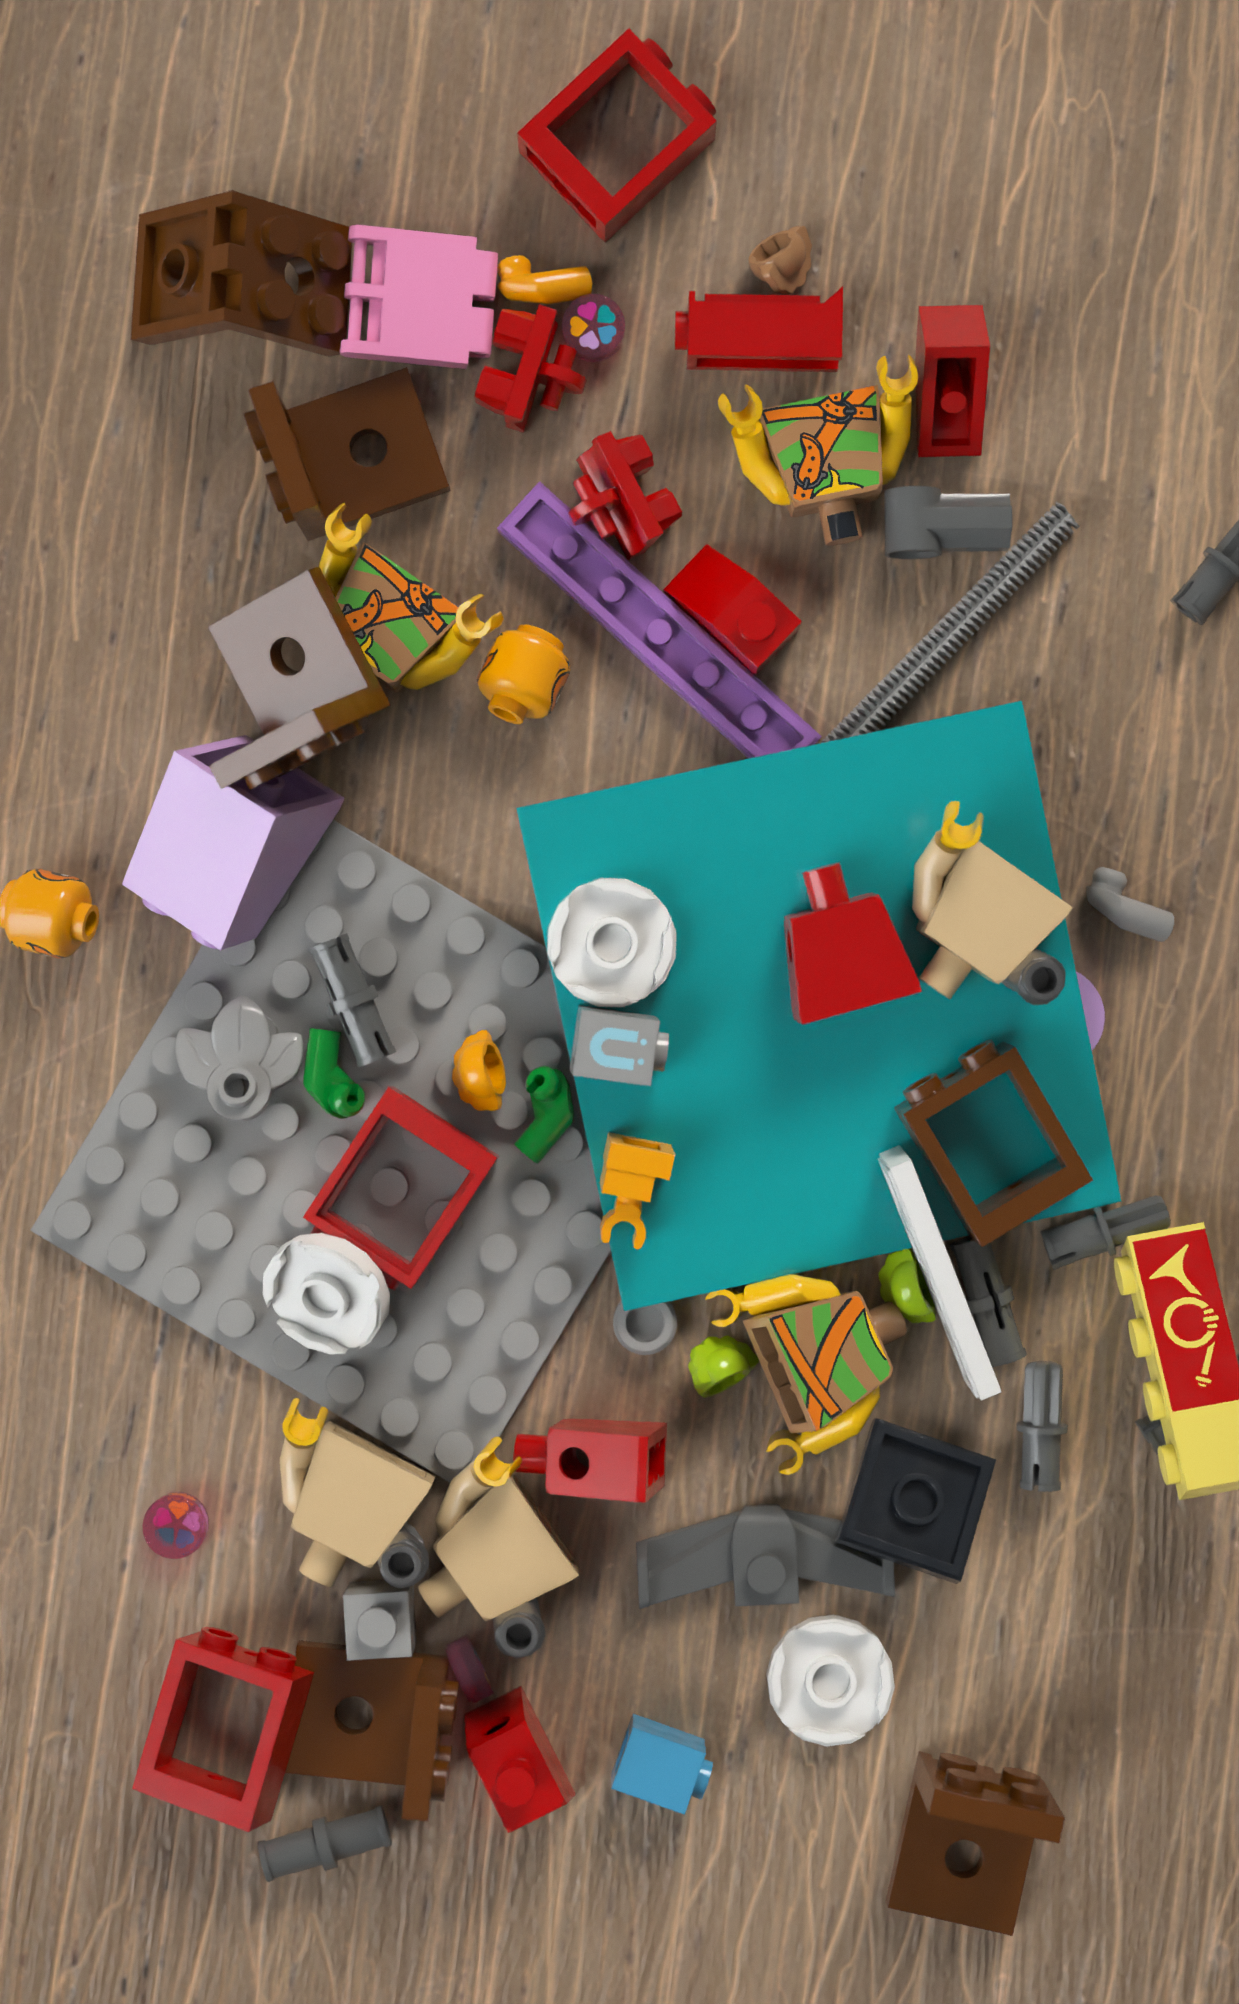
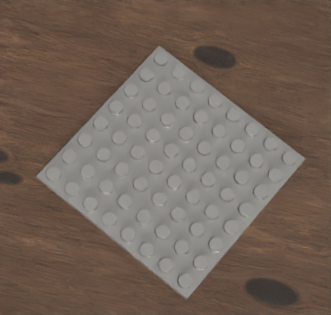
M332 820L256 939L223 950L213 949L204 945L201 946L30 1231L450 1482L476 1459L492 1438L501 1435L611 1251L609 1242L603 1243L600 1235V1223L603 1219V1212L574 1076L569 1069L570 1058L546 947L335 820ZM348 933L350 944L368 987L374 985L379 997L374 998V1001L392 1045L397 1051L362 1067L357 1066V1060L338 1015L331 1016L327 1004L332 1002L315 959L309 948ZM243 995L253 1000L263 1011L269 1024L271 1035L287 1032L301 1034L304 1054L298 1074L289 1083L272 1091L271 1100L262 1114L247 1122H231L223 1119L213 1110L207 1098V1091L197 1088L185 1080L178 1066L175 1047L178 1032L182 1028H193L212 1033L213 1022L222 1008L230 1001ZM310 1028L341 1032L337 1065L356 1084L360 1085L365 1093L364 1107L357 1115L344 1119L333 1117L327 1114L305 1090L303 1075ZM481 1030H487L491 1034L493 1043L500 1051L505 1068L506 1086L502 1093V1107L495 1111H477L471 1104L462 1101L458 1088L452 1080V1072L455 1067L454 1054L462 1047L466 1037L476 1034ZM540 1066H548L561 1071L570 1083L575 1117L572 1125L537 1165L523 1154L514 1143L535 1119L530 1093L526 1091V1079L533 1069ZM244 1079L233 1081L228 1087V1096L232 1098L244 1096L249 1089V1082ZM389 1086H394L498 1154L499 1158L416 1285L410 1289L403 1283H400L396 1291L388 1288L390 1292L389 1315L372 1341L362 1348L360 1346L349 1348L343 1354H327L312 1350L286 1335L276 1323L280 1316L275 1312L272 1304L267 1308L263 1297V1274L283 1244L298 1235L310 1234L314 1225L302 1217ZM390 1119L331 1210L411 1262L470 1171Z

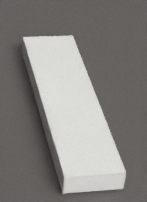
M900 1145L879 1154L878 1162L964 1381L976 1398L979 1397L981 1401L999 1394L1002 1391L912 1160Z

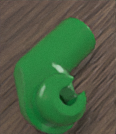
M310 1028L303 1075L305 1090L327 1114L333 1117L344 1119L357 1115L364 1107L365 1093L362 1087L356 1084L337 1065L341 1032Z
M540 1066L533 1069L526 1079V1091L530 1093L535 1119L514 1143L523 1154L537 1165L572 1125L575 1117L570 1083L561 1071L548 1066Z

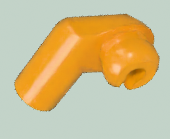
M522 255L502 259L497 266V274L501 280L497 287L511 301L554 304L587 299L592 294V279L586 266L531 273V263L528 258Z

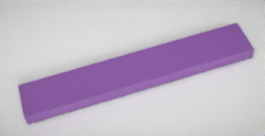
M540 481L497 527L498 533L748 759L814 745L822 737L610 544L601 539L600 535L586 523L578 526L573 525L568 515L571 509Z

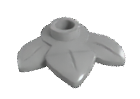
M243 995L230 1001L222 1008L213 1022L212 1033L199 1029L182 1028L178 1032L175 1047L178 1066L185 1080L193 1086L207 1091V1098L213 1110L220 1117L231 1122H247L262 1114L271 1100L272 1091L289 1083L298 1074L304 1054L301 1034L287 1032L271 1035L269 1024L263 1011L253 1000ZM237 1079L247 1080L249 1082V1089L244 1096L239 1098L228 1096L227 1090L233 1081Z

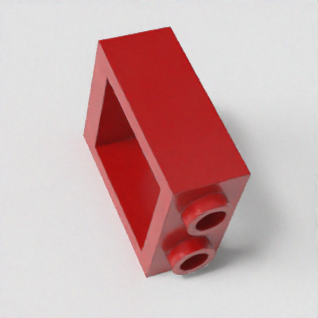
M630 28L517 132L519 153L605 243L715 141L717 120L713 117L716 114V109L710 99L694 84H690L686 88L670 72L673 65L664 50L650 38L642 42ZM629 64L687 127L612 196L553 133Z
M389 1086L302 1218L314 1225L310 1234L324 1233L343 1238L366 1252L382 1271L388 1288L396 1291L400 1283H403L412 1289L496 1163L499 1155L399 1089ZM390 1119L470 1171L411 1262L331 1210Z
M202 1627L201 1632L175 1640L132 1789L243 1831L251 1832L272 1820L314 1672L295 1666L297 1658L288 1652L269 1647H261L259 1652L237 1645L239 1637L229 1631L214 1627ZM199 1665L274 1691L247 1784L172 1757Z

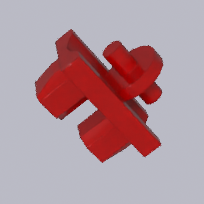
M539 304L536 315L525 311L501 310L494 332L493 346L522 355L517 374L514 375L484 365L474 398L477 404L496 414L503 415L507 428L524 433L540 383L546 386L540 406L551 411H558L564 392L582 394L587 382L586 378L571 370L577 353L575 348L560 344L554 363L547 362L558 329V322L555 321L557 316L556 309Z
M609 431L595 437L592 440L593 446L576 459L584 475L573 481V485L582 502L573 507L568 512V515L575 526L592 521L601 539L615 534L627 560H630L645 553L664 534L663 532L682 517V510L673 493L667 488L644 496L636 477L647 473L654 466L653 454L643 435L639 434L615 440L612 432Z

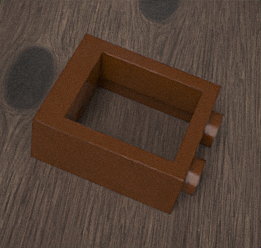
M992 1040L984 1041L963 1053L958 1058L962 1066L945 1077L939 1079L936 1073H932L908 1086L903 1091L906 1100L893 1107L968 1235L981 1247H984L1093 1181L1016 1047L1004 1041L995 1046ZM1006 1072L1055 1158L975 1205L926 1119Z

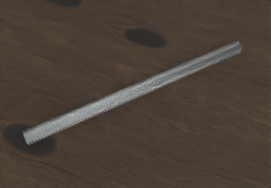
M1056 502V506L1053 505L1049 509L1050 512L1047 511L1044 517L1038 520L1039 523L1036 522L1033 528L1027 531L1028 534L1025 533L1022 536L1023 540L1019 539L1016 542L1017 545L1011 547V551L1009 550L1005 553L1006 557L1003 556L1000 562H997L988 571L989 573L983 576L984 579L981 578L977 582L978 585L975 584L972 590H969L961 598V601L955 604L956 607H953L950 613L948 612L939 621V624L937 623L927 633L928 635H925L916 644L917 646H914L911 652L906 654L903 660L820 743L871 733L872 729L880 731L877 724H881L884 727L886 724L883 718L889 721L891 718L888 713L890 712L895 715L897 712L894 710V707L901 709L902 706L899 702L902 701L906 704L908 701L905 699V696L907 695L912 698L913 695L910 691L914 690L917 693L919 690L916 685L918 684L923 687L925 684L922 682V679H925L927 682L930 680L927 673L934 676L936 673L932 668L941 669L938 662L940 661L945 664L946 661L943 657L947 656L950 659L952 655L949 651L951 650L956 653L958 650L955 648V645L961 648L963 644L960 640L963 639L967 642L969 639L966 637V634L968 633L973 636L974 633L971 629L975 628L977 631L980 629L977 622L984 625L986 622L982 617L984 616L989 620L991 616L988 614V611L994 614L996 610L993 606L996 605L1000 608L1002 605L999 603V600L1001 599L1005 603L1008 599L1004 595L1007 594L1011 597L1013 593L1010 589L1013 588L1017 591L1019 588L1015 584L1019 583L1022 586L1024 582L1021 578L1024 577L1026 580L1030 578L1026 572L1029 571L1033 575L1036 571L1032 566L1034 565L1039 569L1041 565L1037 561L1040 560L1044 563L1046 559L1043 555L1045 554L1050 557L1052 554L1048 550L1052 549L1055 552L1057 548L1054 544L1057 543L1061 546L1063 543L1060 541V538L1062 537L1066 541L1069 537L1065 533L1068 532L1072 535L1074 531L1071 527L1073 526L1076 530L1080 527L1072 515L1068 513L1065 506Z

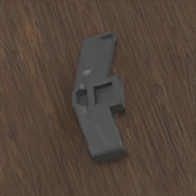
M779 1504L744 1505L740 1511L636 1542L639 1609L729 1581H733L735 1607L798 1604V1577L895 1597L894 1562L835 1542L842 1520L783 1509Z

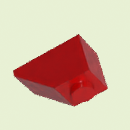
M982 305L918 307L915 365L918 372L916 385L918 457L981 456L990 357V341Z
M708 544L663 589V592L754 676H757L798 633L802 623L755 576Z

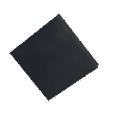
M875 1418L869 1429L835 1542L954 1584L960 1583L996 1459Z

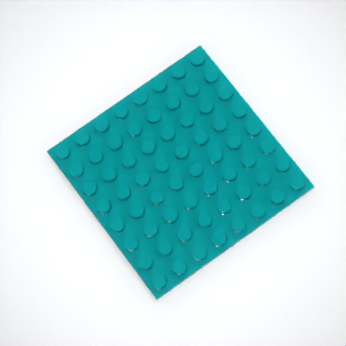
M1022 701L516 808L546 950L548 926L558 904L576 887L599 878L627 879L650 889L667 908L676 930V958L666 980L646 998L625 1007H599L575 997L556 977L549 959L570 1061L579 1005L656 1016L660 1021L659 1032L669 1033L668 1053L664 1072L653 1071L651 1086L574 1076L603 1216L614 1208L617 1196L602 1193L599 1183L608 1132L671 1144L675 1153L670 1180L655 1177L650 1202L642 1201L641 1217L646 1228V1239L640 1249L634 1248L632 1239L635 1227L627 1221L618 1222L611 1230L609 1245L624 1311L912 1248L878 1162L880 1153L899 1145L912 1160L942 1240L968 1236L967 1231L893 1107L906 1100L903 1091L908 1086L932 1073H936L939 1079L945 1077L962 1066L958 1058L963 1053L987 1040H992L995 1046L1004 1041L1016 1047L1093 1179L1090 1183L1023 1223L1122 1202L1066 918L1036 947V949L1056 958L1063 965L1066 972L1064 988L1059 996L1048 1004L1032 1005L1003 983L996 984L972 969L951 999L946 998L919 979L940 947L916 930L919 919L912 909L914 866L935 833L942 829L944 811L950 802H960L959 812L954 821L958 825L968 826L976 820L979 812L983 813L982 834L979 842L1062 899ZM840 862L849 898L866 893L879 894L920 982L922 992L802 1025L794 1020L791 1007L784 916L811 909L802 872ZM1006 1072L926 1119L975 1205L1055 1158Z

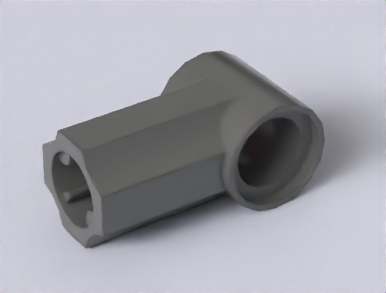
M903 486L884 491L886 557L895 559H926L942 555V552L1008 551L1010 548L1012 532L1010 494H942L941 489L929 486Z

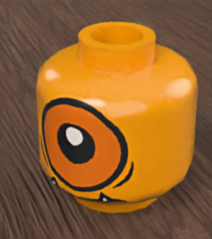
M527 624L519 625L517 630L501 632L494 639L477 676L480 692L490 701L488 710L496 717L512 724H522L525 718L542 719L548 716L553 711L571 670L569 660L562 652L564 649L563 643L553 634Z
M31 869L24 872L17 880H11L1 894L0 927L5 929L9 942L21 950L58 959L66 958L74 954L82 942L91 941L96 933L99 922V909L96 905L92 904V897L87 884L79 878L43 869Z

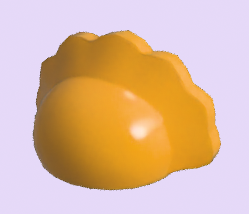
M481 1030L476 1034L466 1037L462 1047L454 1054L455 1067L452 1072V1080L458 1088L462 1101L471 1104L477 1111H495L502 1107V1093L506 1086L505 1068L500 1051L493 1043L491 1034L487 1030Z

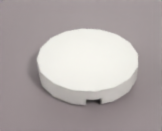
M599 878L576 887L558 904L548 926L547 954L556 977L575 997L599 1007H625L646 998L666 980L676 958V930L667 908L650 889L627 879Z
M324 1233L298 1235L280 1247L263 1274V1297L267 1308L272 1304L275 1312L280 1316L276 1323L286 1335L312 1350L327 1354H343L349 1348L358 1346L362 1348L372 1341L389 1315L390 1292L382 1271L366 1252L343 1238Z
M838 1615L810 1617L787 1630L772 1651L766 1673L770 1703L782 1723L802 1740L826 1747L851 1744L864 1737L865 1733L873 1729L876 1723L879 1724L889 1711L895 1688L892 1662L878 1636L860 1622Z

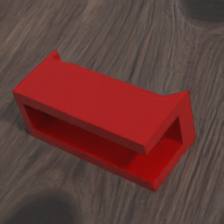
M843 286L824 303H820V296L705 294L704 301H695V291H689L687 311H675V350H687L686 370L838 372V360H842Z

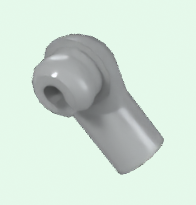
M1097 868L1093 872L1091 886H1086L1089 904L1120 929L1159 942H1164L1168 939L1174 927L1173 913L1123 896L1122 892L1127 885L1125 874L1110 868Z

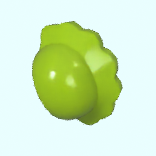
M912 1248L892 1252L887 1256L885 1265L878 1273L882 1284L880 1288L881 1297L885 1302L894 1303L901 1311L903 1317L912 1323L935 1321V1304Z
M728 1335L722 1338L709 1336L700 1345L691 1349L688 1368L692 1375L695 1390L700 1396L705 1398L721 1393L743 1380L757 1366L759 1358L746 1343L738 1342Z

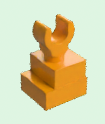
M608 1132L599 1183L602 1193L614 1195L617 1198L614 1208L603 1216L600 1223V1235L603 1243L609 1242L612 1227L616 1223L627 1221L635 1227L632 1239L634 1248L640 1249L646 1239V1228L641 1217L642 1201L650 1202L655 1177L670 1180L675 1158L671 1144Z

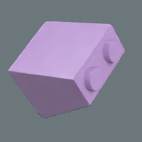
M247 735L174 751L122 882V885L142 898L143 904L148 909L160 915L170 916L191 930V935L197 942L219 950L257 938L344 801V797L298 768L281 777L277 776L251 790L245 780L220 789L209 765L255 741Z

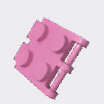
M352 225L349 227L348 241L354 243L352 282L345 284L344 298L350 300L348 339L341 341V356L459 369L467 368L468 357L490 358L494 310L472 307V301H494L498 253L476 250L477 237L365 225ZM367 245L373 246L370 284L364 283ZM363 302H369L366 341L360 340Z

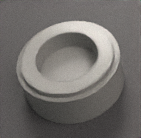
M620 1301L614 1312L613 1327L618 1341L624 1348L635 1354L651 1355L660 1352L670 1344L676 1332L677 1318L670 1301L628 1311L623 1310L622 1301Z

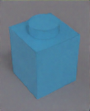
M632 1714L611 1773V1789L685 1815L691 1796L702 1799L712 1772L713 1762L705 1759V1740L645 1717Z

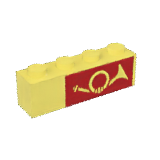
M1204 1222L1127 1236L1121 1249L1122 1257L1114 1258V1269L1121 1295L1131 1294L1136 1319L1129 1320L1128 1327L1136 1358L1146 1357L1151 1381L1143 1383V1393L1150 1420H1160L1166 1445L1158 1446V1458L1164 1482L1166 1485H1176L1179 1500L1238 1490L1239 1365Z

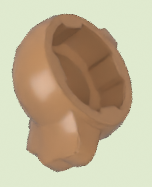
M795 226L789 230L769 236L759 243L749 256V266L752 273L761 281L767 282L774 292H780L785 295L792 294L796 288L805 283L806 272L811 268L810 253L812 249V243L806 227Z

